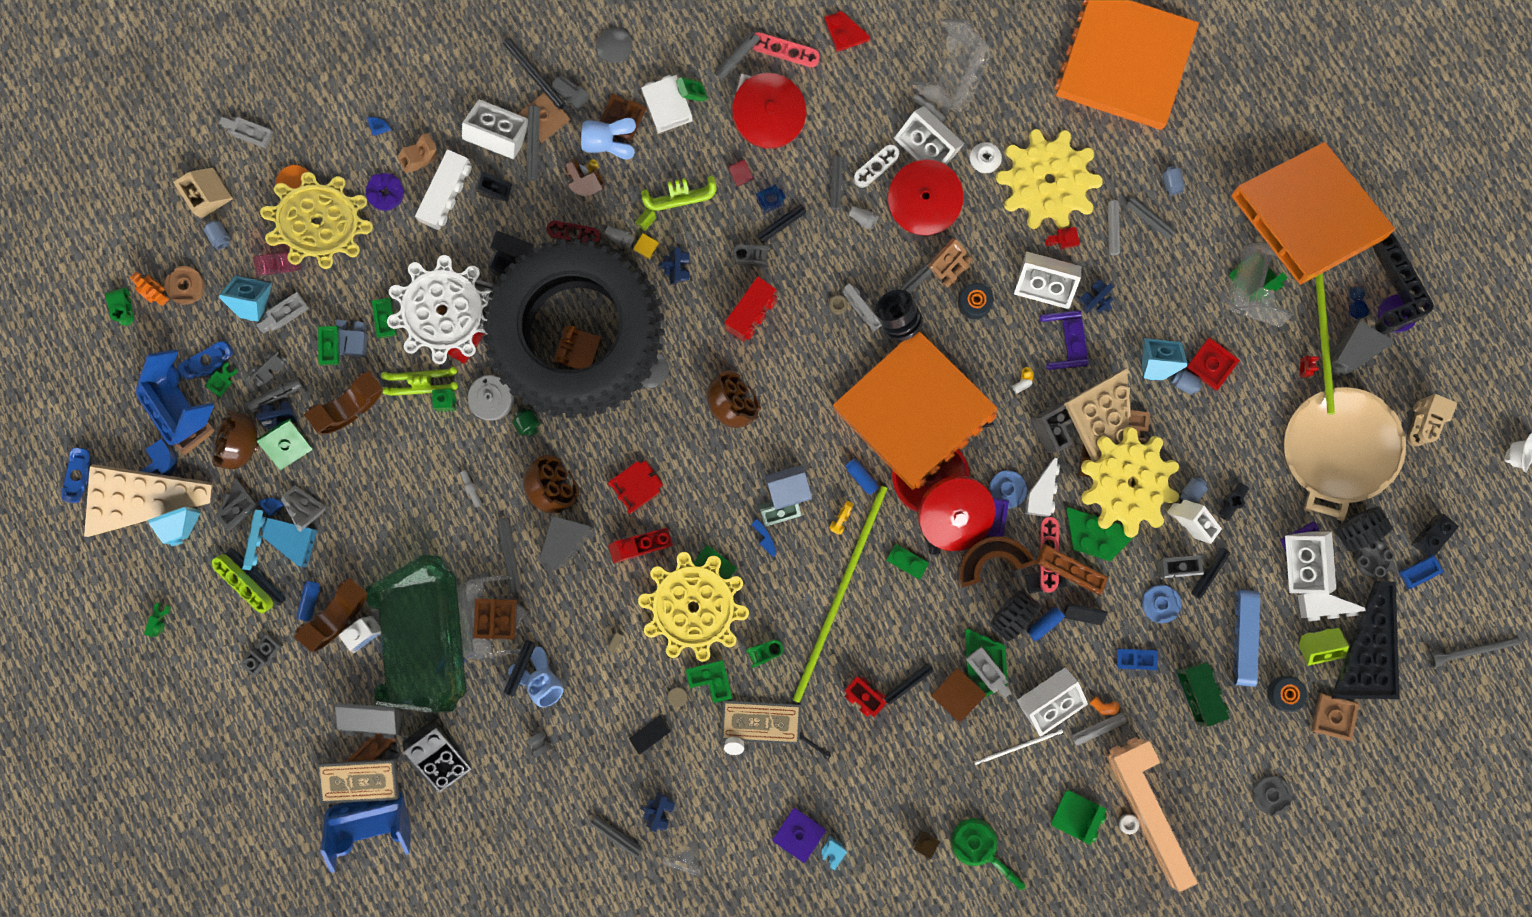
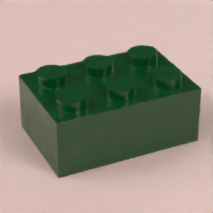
M1194 662L1175 669L1197 725L1209 727L1230 719L1228 705L1221 698V687L1215 682L1213 677L1215 675L1214 669L1210 664L1208 665V662Z

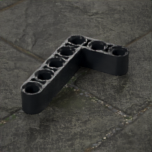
M1391 233L1385 240L1373 245V249L1404 305L1385 312L1376 321L1375 328L1382 334H1388L1424 319L1434 308L1430 296L1397 238ZM1401 313L1405 314L1407 318H1404ZM1384 320H1385V321H1388L1389 324H1390V326H1389V325H1386V324L1384 323Z

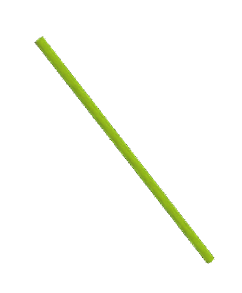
M1322 273L1315 277L1326 408L1327 415L1335 414Z
M884 486L879 488L793 697V700L798 703L802 699L888 489Z

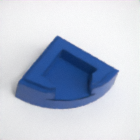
M367 117L373 136L391 130L384 120L377 117Z
M265 498L257 502L269 517H272L284 507L282 501L274 498Z

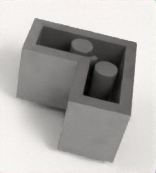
M1067 401L1060 402L1031 419L1047 453L1060 452L1073 444L1065 427L1073 422L1064 405Z

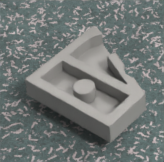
M296 485L283 494L281 499L300 532L319 517L326 508Z

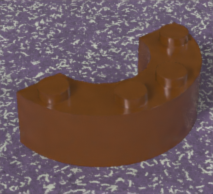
M370 371L362 372L355 377L350 389L345 390L341 397L336 400H330L323 405H313L303 415L318 434L326 435L336 432L358 418L356 415L359 412L363 414L369 410L380 398L383 388Z
M1007 537L987 538L970 547L963 555L957 572L958 586L960 589L981 582V567L990 558L1004 559L1011 565L1014 571L1034 565L1036 562L1029 550L1013 539Z
M350 577L347 581L343 580L337 586L338 590L335 597L328 602L327 608L323 613H318L311 622H307L305 625L301 624L295 630L296 634L293 637L310 652H317L331 643L347 627L346 622L349 619L352 621L363 607L367 599V592Z

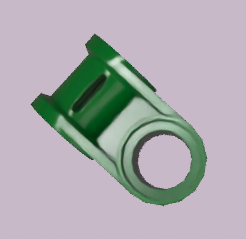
M126 287L105 293L110 318L124 326H128L134 321L132 300L129 298L130 293Z
M771 640L745 651L749 653L753 663L751 666L754 668L779 657L783 653L784 646L779 640ZM772 643L779 644L780 652L778 654L770 652L769 648Z

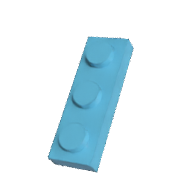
M255 509L253 513L242 567L244 570H251L252 565L256 566L258 554H255V549L260 547L262 536L258 535L259 529L265 524L266 517H262V510Z

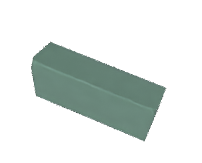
M773 501L759 505L765 527L802 516L799 504L775 510Z

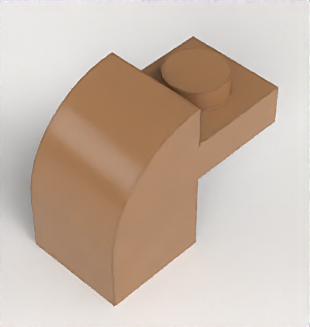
M427 133L421 135L416 145L402 148L397 158L405 173L417 171L437 159L435 142Z

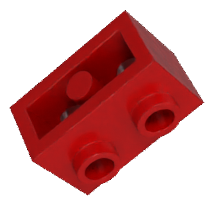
M855 676L843 690L846 693L844 697L852 704L854 702L858 703L861 706L859 710L866 717L869 715L875 717L887 703L883 700L885 696L878 689L873 691L869 687L871 683L863 676L860 678Z

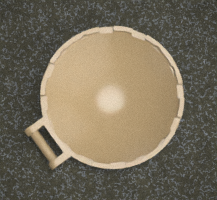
M1348 387L1333 389L1335 414L1327 415L1325 391L1307 399L1292 415L1284 436V454L1287 465L1299 484L1309 491L1304 510L1308 512L1312 510L1337 517V520L1344 521L1349 503L1372 498L1381 493L1395 480L1403 466L1406 455V437L1401 426L1402 423L1394 410L1376 395L1361 389ZM1316 497L1341 505L1339 510L1316 504L1314 499Z

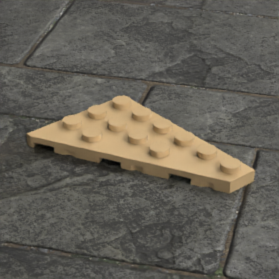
M1128 368L1117 372L1064 403L1093 462L1098 461L1101 457V451L1097 446L1099 437L1107 436L1114 444H1119L1123 439V430L1129 427L1131 410ZM1130 477L1128 480V484L1130 487H1132V477Z
M92 464L89 472L84 536L89 537L147 521L182 507L194 508L208 504L212 498L213 482Z

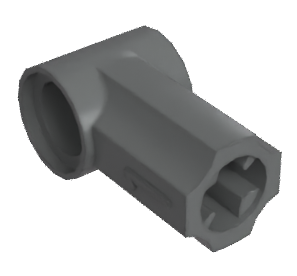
M562 75L557 77L551 86L570 106L573 105L577 108L576 111L578 112L590 99V95L580 86L576 87Z

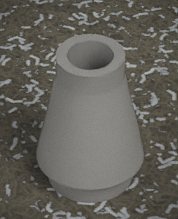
M853 206L849 213V216L854 218L865 229L869 228L872 230L878 221V216L875 215V212Z
M611 226L607 227L604 234L621 249H629L634 240L630 232Z

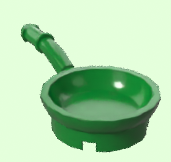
M970 818L963 820L955 827L951 835L950 844L952 852L959 861L975 867L992 862L1017 889L1024 890L1026 888L1024 881H1021L1013 871H1010L995 858L998 840L996 832L990 824L982 819Z

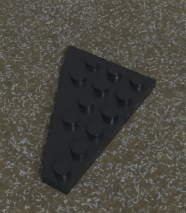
M1374 582L1365 605V611L1362 613L1332 692V699H1400L1396 582Z

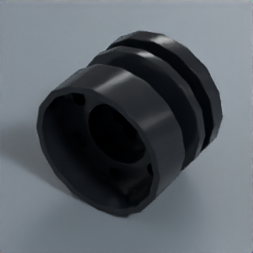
M892 290L884 294L876 303V316L886 334L892 340H908L914 337L922 328V314L916 306L913 297L906 290Z

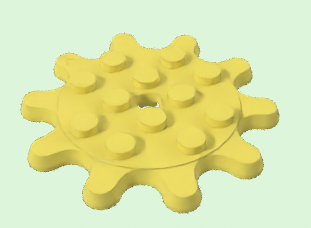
M1034 129L1029 133L1030 145L1028 148L1021 149L1015 145H1009L1005 149L1006 155L1013 162V167L1008 171H1000L996 174V181L999 184L1009 185L1012 189V195L1005 200L1004 207L1008 211L1025 208L1029 213L1027 225L1032 229L1038 228L1042 220L1047 217L1054 219L1057 228L1065 229L1070 225L1068 215L1071 211L1079 210L1083 214H1090L1093 211V204L1086 198V192L1090 188L1101 187L1103 179L1099 175L1090 174L1086 169L1087 163L1094 158V151L1091 148H1084L1081 151L1073 150L1070 147L1071 134L1068 131L1063 130L1059 132L1056 140L1050 142L1044 139L1040 130ZM1045 175H1053L1055 177V181L1053 183H1047L1045 180Z
M305 172L301 176L302 184L299 188L292 189L284 183L275 185L274 192L279 196L280 203L277 206H264L260 210V215L265 220L273 221L276 224V228L266 234L265 240L271 246L278 244L288 245L290 252L287 258L291 264L297 265L304 257L313 256L317 258L321 268L329 269L333 264V254L343 252L350 257H356L359 254L360 248L353 241V237L357 234H369L373 229V225L371 222L362 220L357 216V212L367 205L366 197L363 195L345 196L343 193L345 180L342 177H334L329 184L320 185L317 183L313 173ZM314 218H320L322 220L320 225L314 224L311 221Z
M1126 427L1123 430V439L1119 444H1114L1107 436L1098 438L1097 446L1101 451L1100 459L1096 462L1086 460L1081 465L1082 472L1093 479V486L1089 490L1084 491L1081 498L1083 503L1087 505L1097 503L1101 506L1102 512L1098 518V525L1101 528L1107 529L1114 521L1119 520L1123 523L1124 534L1132 538L1138 534L1139 523L1142 520H1147L1154 528H1159L1163 525L1164 519L1160 513L1162 503L1173 504L1179 500L1178 492L1171 489L1168 485V478L1171 474L1178 471L1179 465L1175 460H1161L1159 452L1163 445V440L1160 437L1152 436L1146 444H1141L1138 440L1136 429ZM1130 477H1133L1136 483L1133 487H1130L1128 484Z
M679 553L675 571L667 572L659 566L651 570L650 574L657 583V590L653 594L645 593L638 598L639 605L650 609L654 614L653 620L644 628L645 635L648 637H655L659 634L665 635L668 638L666 653L671 658L679 656L683 648L690 647L695 651L696 658L701 662H705L710 657L709 649L713 642L717 641L726 647H733L737 639L730 631V624L734 620H745L749 615L747 607L738 605L733 600L734 593L742 588L743 580L738 576L731 577L730 579L721 578L719 575L721 560L717 556H710L705 565L698 567L692 563L689 553ZM692 601L698 602L699 610L691 611L688 607L689 603Z

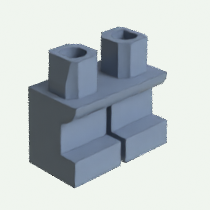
M336 320L335 326L339 327L340 355L367 358V340L369 335L366 334V324L355 321L353 331L347 330V321Z

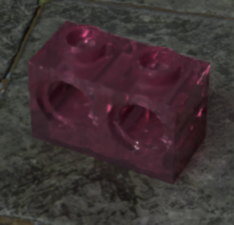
M289 252L262 254L253 257L256 276L294 272L300 270L301 265L300 263L293 265L288 261L287 256Z

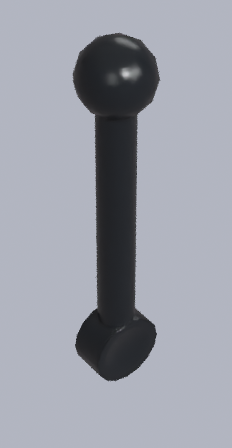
M800 732L799 740L802 739L810 746H812L814 749L819 751L821 754H823L825 759H829L831 757L830 752H825L823 749H821L816 744L811 742L809 739L804 737V734Z

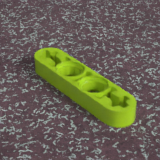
M221 554L212 560L213 569L257 612L265 613L273 607L271 597L227 555ZM233 573L237 576L238 581L235 580ZM247 587L250 588L252 594L248 592Z

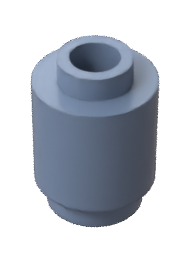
M1176 166L1166 168L1165 172L1162 173L1166 191L1169 192L1170 196L1184 192L1185 183L1181 168H1176Z
M212 220L205 224L206 227L203 230L213 247L220 250L230 244V237L220 221Z
M1186 370L1176 372L1171 382L1175 384V387L1190 395L1193 393L1197 394L1202 386V383H1200L1201 378Z
M1199 477L1197 479L1192 478L1181 491L1182 495L1179 498L1182 501L1187 500L1198 503L1208 490L1206 487L1207 483Z

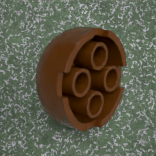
M726 370L709 384L706 394L707 403L710 411L719 422L731 428H742L759 417L758 411L761 410L760 402L750 386L746 387L741 382L739 374ZM747 388L751 390L754 402L748 397H745L743 400L740 399L748 393Z
M229 410L228 419L223 418L215 442V452H217V455L212 456V463L216 467L232 470L244 466L251 459L253 453H256L259 444L256 440L258 432L254 421L245 414ZM220 433L224 434V438L219 437Z
M553 455L539 457L527 467L523 476V488L528 500L540 511L550 514L565 511L575 504L576 497L579 496V487L570 470L568 473L573 479V488L567 483L557 486L567 478V472L560 463L561 459Z

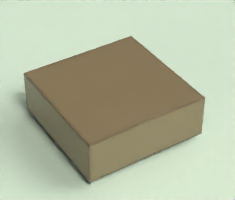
M615 633L607 648L608 651L616 653L624 635Z

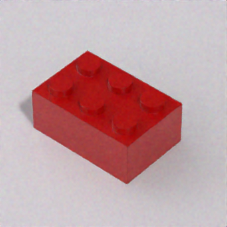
M757 276L724 322L725 330L743 343L746 339L750 340L756 332V325H761L764 322L766 311L768 309L772 310L776 305L777 289Z

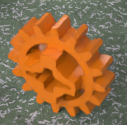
M136 271L130 277L131 281L136 285L135 290L150 303L156 301L159 305L164 306L170 300L163 293L164 287L149 274L144 277Z

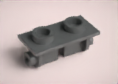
M279 350L275 353L271 351L264 358L266 362L262 366L257 364L250 371L252 373L250 379L255 377L256 380L254 382L259 387L262 384L265 385L274 376L269 372L270 369L277 373L286 365L288 360L283 355L278 356Z

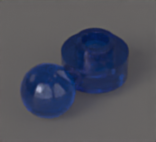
M1359 286L1353 287L1349 292V296L1354 302L1349 305V313L1353 318L1360 320L1368 316L1369 309L1366 303L1362 301L1365 297L1364 289Z

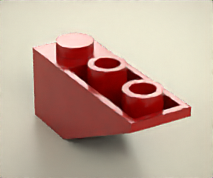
M668 528L617 540L609 544L608 548L613 564L671 547L673 544Z

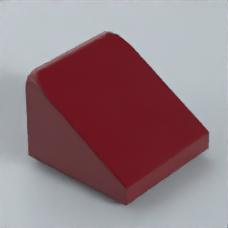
M745 159L728 167V171L737 187L754 179Z

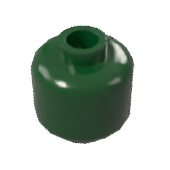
M523 408L513 414L512 424L520 436L527 435L531 437L538 433L537 428L541 423L532 409Z

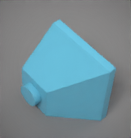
M234 276L220 293L219 298L239 318L259 321L265 313L272 283Z
M1144 338L1143 378L1164 380L1187 367L1182 342Z
M182 507L149 519L148 522L162 543L176 546L182 544V540L189 537L200 515V510Z

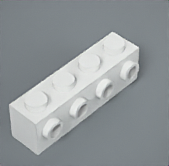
M450 150L446 151L415 215L419 222L439 231L441 226L446 224L447 214L455 205V197L463 188L465 176H468L471 172L472 166L468 158Z

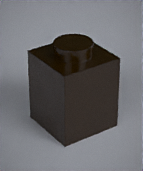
M920 829L911 847L931 860L940 841Z

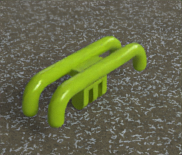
M712 175L708 176L706 187L690 191L688 190L686 178H682L684 186H680L679 180H675V188H673L672 182L668 181L670 195L652 198L649 192L644 189L641 192L642 201L649 210L653 211L711 199L716 193L715 178Z
M451 367L450 369L403 373L382 372L381 378L384 380H408V384L412 386L403 388L383 387L382 393L396 396L432 393V390L452 389L455 391L458 389L457 382L432 385L431 378L454 376L457 374V368Z

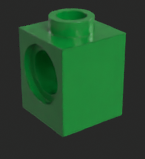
M452 389L432 390L433 409L437 412L456 411V392Z

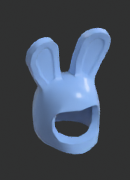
M624 118L611 124L595 120L584 121L581 135L582 150L588 153L610 152L622 159H631L635 154L634 148L629 144L613 141V135L633 132L636 127L635 121L632 118Z
M535 647L531 660L536 671L530 675L525 670L520 684L526 686L530 698L537 706L547 707L557 702L562 696L563 685L559 678L550 671L545 650L542 647ZM515 664L510 666L508 671L509 676L511 675Z

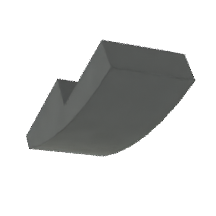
M268 633L254 649L248 652L240 662V665L255 677L284 645L271 633Z

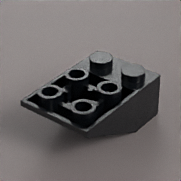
M435 718L402 742L405 755L439 793L471 770L469 764Z

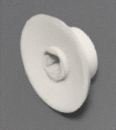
M980 143L970 153V162L979 172H993L1001 164V152L991 143ZM984 153L990 156L988 160L982 157Z

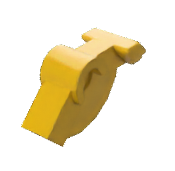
M848 500L846 501L844 507L841 508L837 515V522L832 521L829 527L831 531L838 535L842 534L845 528L842 526V523L847 521L851 513L850 510L854 505Z

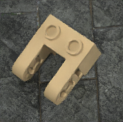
M1437 394L1418 400L1413 407L1415 413L1407 434L1408 443L1412 446H1420L1436 441L1441 434L1444 423L1451 421L1457 402ZM1418 434L1420 440L1415 441L1416 438L1413 435Z

